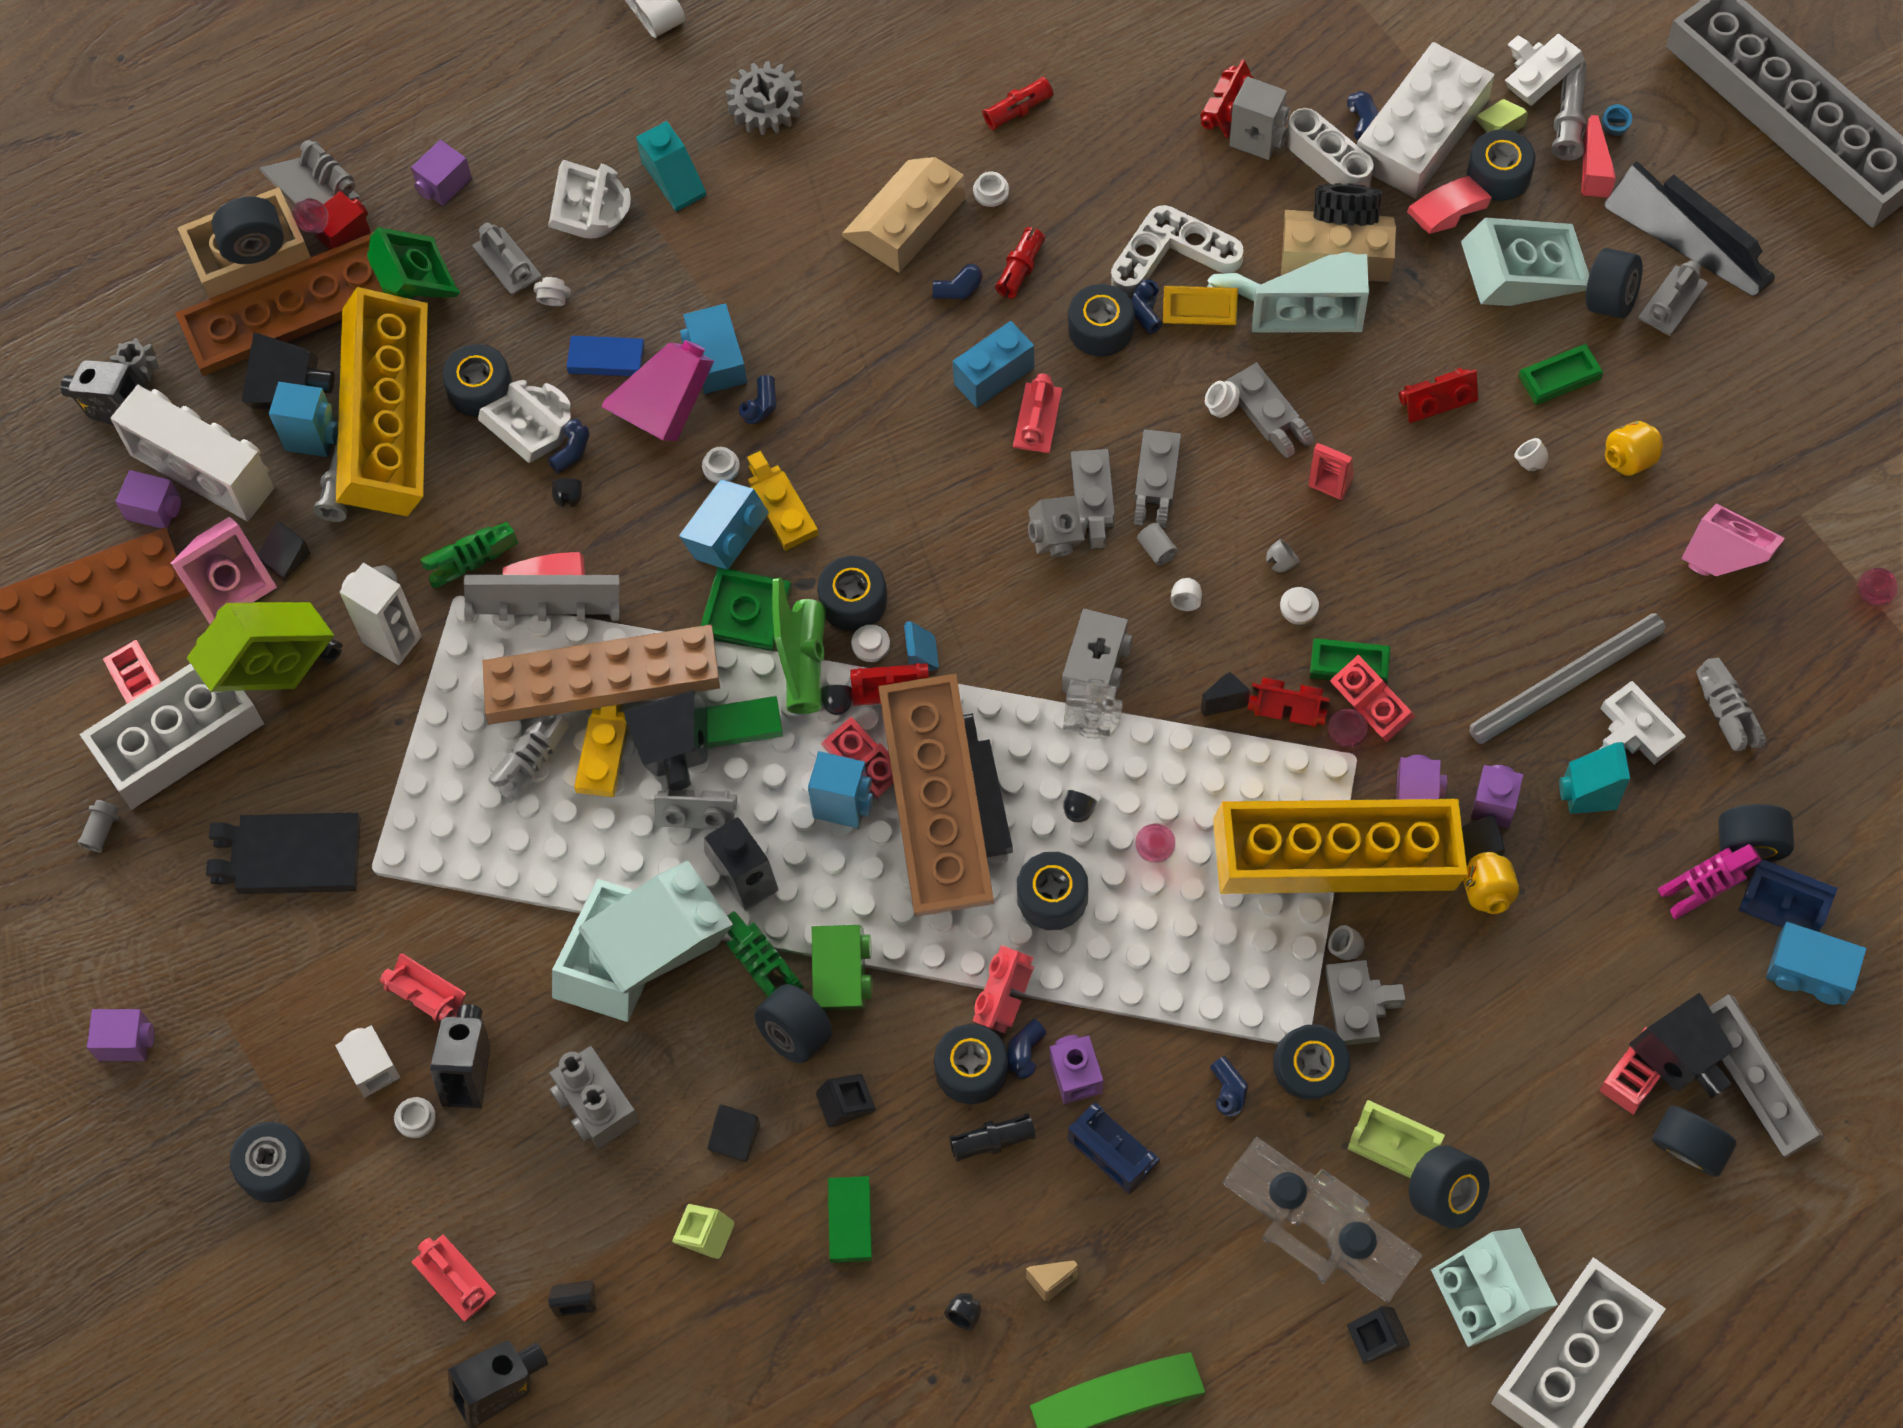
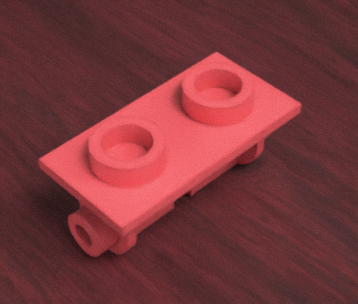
M1038 374L1032 380V383L1026 382L1013 448L1050 453L1062 388L1054 387L1051 377L1047 374Z
M1002 945L1000 946L998 953L990 962V975L985 989L979 994L975 1002L974 1022L1002 1033H1006L1008 1026H1013L1021 1000L1013 998L1009 994L1012 988L1025 993L1035 967L1031 965L1034 957Z
M403 953L399 954L394 971L386 969L380 977V983L384 984L385 991H392L406 1001L410 1000L414 1006L432 1016V1020L437 1023L445 1017H457L458 1008L463 1004L466 996L464 991Z
M444 1234L436 1241L429 1237L418 1246L421 1254L411 1263L464 1322L470 1319L497 1294Z

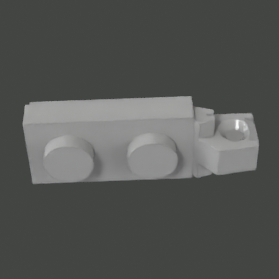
M1108 449L1072 451L1071 468L1074 496H1076L1079 514L1083 515L1086 528L1089 530L1090 549L1105 548V527H1113L1114 522Z

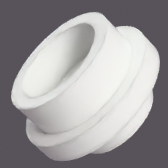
M986 172L975 181L973 195L981 205L995 207L1004 203L1008 198L1009 185L999 173Z
M545 277L542 282L534 284V292L537 294L536 301L541 304L563 306L565 305L566 298L570 297L571 289L565 286L564 281L561 279Z
M1217 381L1210 386L1205 395V405L1209 408L1212 415L1222 418L1236 409L1240 394L1238 386L1230 381Z
M716 447L711 449L704 457L702 469L705 477L711 482L718 483L720 479L730 482L737 476L740 464L737 455L733 451L725 447Z
M1303 587L1287 590L1280 601L1282 615L1290 623L1296 625L1310 622L1317 615L1319 608L1316 595L1311 590Z
M865 625L854 633L851 641L852 650L859 659L865 662H877L889 651V635L883 628L877 625Z
M420 1097L409 1098L403 1101L396 1109L394 1115L395 1125L402 1135L408 1138H420L433 1129L436 1122V1112L431 1103L426 1099Z

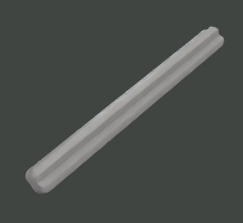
M1656 613L1648 615L1473 722L1469 729L1471 736L1478 744L1487 742L1663 634L1666 627L1664 621Z

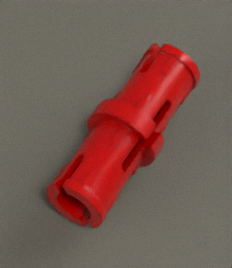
M1042 76L1019 91L1013 89L1008 92L1007 98L988 109H984L982 111L983 118L991 130H995L1017 116L1020 118L1026 116L1029 113V109L1053 97V89L1048 80ZM1027 96L1029 97V99H1027L1026 101L1020 103L1019 105L1007 111L1008 107L1023 100Z
M1025 228L1017 247L1008 254L1006 258L1007 265L999 281L995 284V290L1001 296L1005 297L1009 289L1008 298H1015L1025 276L1032 273L1035 266L1034 259L1046 239L1045 235L1038 229H1035L1031 237L1033 228Z

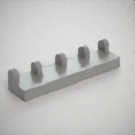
M464 575L465 621H473L474 614H499L500 621H508V614H538V621H546V614H577V621H585V614H610L612 621H619V575Z
M1728 994L1709 1006L1732 1045L1733 1052L1722 1061L1782 1155L1788 1158L1805 1146L1817 1143L1824 1138V1135L1809 1116L1801 1099L1797 1097L1782 1074L1781 1068L1771 1057L1759 1038V1034L1742 1012L1735 997Z

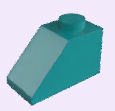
M668 121L636 137L641 163L676 212L707 196L706 190L684 144Z
M1613 743L1569 762L1564 777L1559 779V790L1562 801L1568 800L1570 814L1618 809L1630 780L1624 743Z

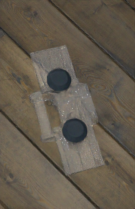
M1257 1136L1222 1182L1223 1185L1273 1220L1264 1233L1262 1240L1268 1244L1273 1242L1318 1274L1317 1280L1323 1284L1328 1281L1338 1267L1389 1303L1423 1256L1370 1218L1371 1215L1367 1211L1371 1204L1365 1198L1324 1169H1321L1316 1175L1310 1171H1304ZM1290 1221L1298 1226L1303 1222L1328 1240L1326 1246L1333 1252L1329 1261L1282 1229L1286 1222Z

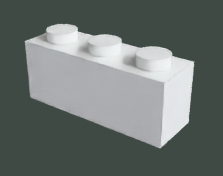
M362 563L356 572H352L346 577L342 584L340 595L362 643L399 666L422 637L401 585L367 564Z

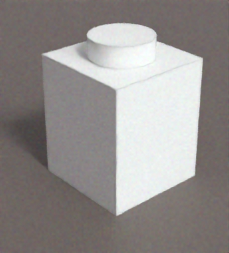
M372 1025L365 1029L358 1028L344 1036L342 1042L335 1045L364 1098L401 1078Z

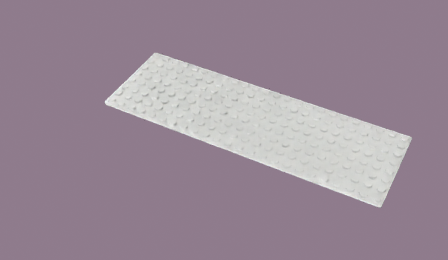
M457 596L452 601L372 863V869L378 876L581 913L597 879L635 890L654 876L688 860L725 914L728 915L732 911H736L747 926L754 922L777 951L812 957L811 926L861 925L864 928V935L870 934L872 941L871 959H865V967L985 989L990 975V962L1002 945L1034 957L1031 965L1035 967L1025 993L1012 988L1011 995L1277 1045L1290 1031L1304 1025H1312L1334 892L1220 894L1213 818L1222 801L1350 800L1357 763L1355 755L1351 753L958 684L963 715L973 713L978 741L990 739L1013 853L987 858L994 904L915 917L894 784L877 799L873 798L871 812L868 817L862 816L859 829L814 819L808 792V784L818 751L828 753L821 743L851 716L877 745L881 743L888 751L881 704L853 706L852 700L849 710L841 715L830 714L823 704L821 710L815 713H790L786 708V678L778 652L715 641L720 689L696 693L706 702L707 707L777 696L783 731L782 737L709 748L708 759L704 764L688 768L691 785L682 789L695 790V797H701L702 790H730V794H737V810H734L735 818L739 817L767 856L779 889L771 896L745 911L704 852V837L716 829L657 827L654 796L658 794V791H665L667 787L666 776H654L644 767L630 729L628 730L615 797L575 792L574 785L587 723L589 717H591L592 709L561 713L568 720L570 726L556 746L554 753L548 754L549 759L542 765L539 771H535L536 775L514 801L510 803L504 800L500 793L502 786L499 788L494 787L488 779L507 753H512L511 748L517 744L519 738L525 736V731L541 717L488 725L485 716L482 660L660 633L663 631L585 618V621H577V616L567 614H546V621H538V614H508V621H500L499 614H474L473 621H465V597ZM823 660L821 663V688L828 685H846L851 687L850 670L866 667ZM668 697L622 704L621 712ZM1068 790L1084 793L1097 800L1094 812L1086 821L1081 823L1072 822L1066 817L1063 801ZM1059 851L1072 856L1083 866L1088 876V904L1084 914L1073 925L1062 930H1044L1033 926L1023 917L1017 904V877L1022 866L1031 857L1043 852ZM751 874L747 878L746 883L753 882L759 875ZM726 933L722 940L729 941L731 937Z

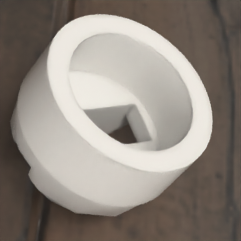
M1538 438L1530 439L1523 443L1514 455L1519 464L1528 471L1542 469L1548 462L1547 449Z
M1191 578L1178 580L1171 591L1172 606L1182 611H1193L1200 607L1202 600L1200 584Z

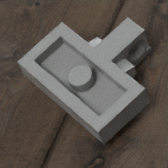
M1366 960L1326 965L1325 974L1336 1033L1344 1040L1346 1045L1378 1042L1380 1034L1377 1018L1385 1017L1386 1009L1404 1007L1405 995L1403 984L1381 986L1380 980L1370 981Z

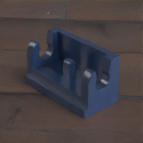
M1761 859L1762 862L1755 866L1738 911L1783 928L1786 922L1820 932L1827 919L1838 888Z
M1095 1102L1069 1126L1068 1141L1123 1190L1130 1194L1160 1162V1159L1152 1151H1148Z

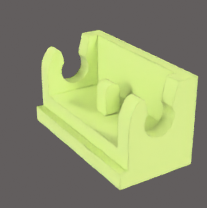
M1367 1100L1347 1149L1411 1178L1419 1160L1428 1151L1441 1146L1445 1135Z

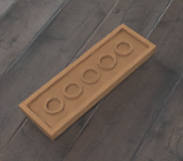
M712 624L482 660L485 716L488 725L670 697L692 690L701 692L720 689Z
M956 673L878 686L915 917L994 904Z

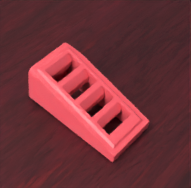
M1591 115L1583 136L1584 153L1582 159L1581 193H1583V196L1608 198L1612 193L1616 175L1599 116Z
M1317 443L1313 451L1308 486L1343 500L1353 481L1352 457Z
M137 640L103 658L127 704L161 683L160 678ZM138 658L137 662L131 664L130 666L126 667L121 671L118 670L119 668L125 666L126 664Z
M1630 1047L1603 1082L1599 1091L1634 1115L1658 1083L1661 1076L1635 1058L1637 1053ZM1628 1065H1631L1649 1079L1645 1082L1626 1068ZM1620 1076H1623L1640 1088V1091L1636 1093L1618 1079Z

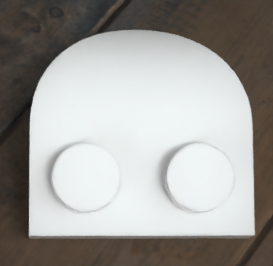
M563 160L558 170L548 227L583 238L602 237L614 230L628 212L631 201L629 188L625 189L617 179L618 173L605 164L601 163L598 170Z
M520 380L509 384L506 396L481 408L478 420L528 463H531L563 443L566 437L564 427L570 422L571 404L564 393L550 384L544 383L543 387L540 388L527 386L526 380Z

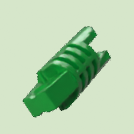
M505 522L492 528L489 526L480 529L473 535L470 534L455 541L456 543L453 545L449 544L422 557L420 562L425 570L438 569L428 577L431 587L438 588L466 574V571H473L485 565L487 561L491 562L497 559L503 552L519 542L511 525Z
M732 911L727 915L733 925L727 932L731 939L726 945L767 997L777 989L766 977L775 969L782 976L786 984L799 987L800 989L805 987L754 922L747 926L736 911Z

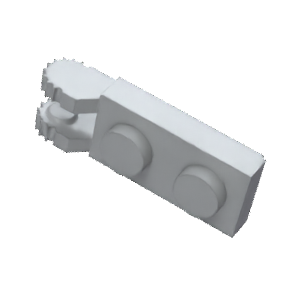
M1257 362L1226 380L1238 386L1240 393L1238 404L1266 440H1270L1285 458L1295 453L1292 442L1284 433L1286 430L1290 429L1300 443L1306 447L1314 442L1313 434L1309 427L1299 418L1297 412Z
M1144 429L1135 490V525H1143L1146 517L1145 505L1150 503L1160 505V508L1157 510L1156 522L1161 528H1166L1169 506H1172L1181 433Z

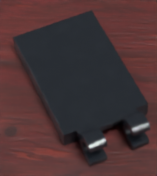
M973 713L965 714L963 717L986 856L988 858L1013 853L990 739L978 741Z
M358 812L240 815L239 826L222 822L210 823L209 839L214 840V848L232 847L231 862L223 859L207 860L206 876L211 877L210 883L215 885L235 883V890L238 894L356 891L361 818Z

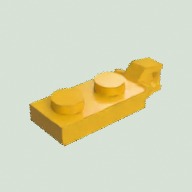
M761 451L748 456L749 469L754 476L748 479V483L769 511L766 520L784 551L818 536V528L784 471H781L778 465L770 468Z
M622 704L592 709L591 717H589L574 785L576 793L615 797L629 730L624 712H621Z

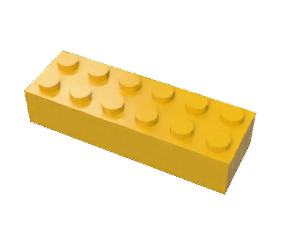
M357 287L342 309L336 503L408 517L423 498L428 303Z
M1458 799L1222 801L1213 818L1220 894L1455 891L1468 875Z

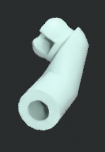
M1238 273L1213 274L1207 280L1209 282L1207 287L1238 288V294L1251 301L1255 300L1256 287L1261 285Z

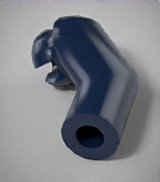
M1365 91L1352 93L1347 99V107H1351L1350 111L1353 113L1358 112L1360 116L1354 132V137L1359 140L1379 113L1371 95Z
M972 263L965 265L952 281L933 280V299L968 298L982 281L983 276L979 266Z
M1145 279L1134 290L1131 301L1133 302L1135 318L1148 334H1154L1163 325V322L1153 311L1159 286L1155 281Z
M763 375L758 377V397L754 401L747 400V404L743 402L740 405L739 414L746 423H761L776 409V389L773 376Z
M578 419L571 420L564 427V434L569 437L567 445L547 459L549 465L557 474L578 461L584 454L590 433L588 427L583 426Z
M1036 1019L1031 1020L1007 1044L1008 1068L1011 1072L1015 1071L1016 1076L1020 1079H1026L1035 1072L1036 1064L1031 1060V1048L1047 1034L1045 1028Z
M1223 1056L1211 1065L1210 1070L1222 1084L1220 1096L1216 1100V1107L1221 1114L1232 1117L1239 1114L1244 1108L1248 1085L1228 1058Z

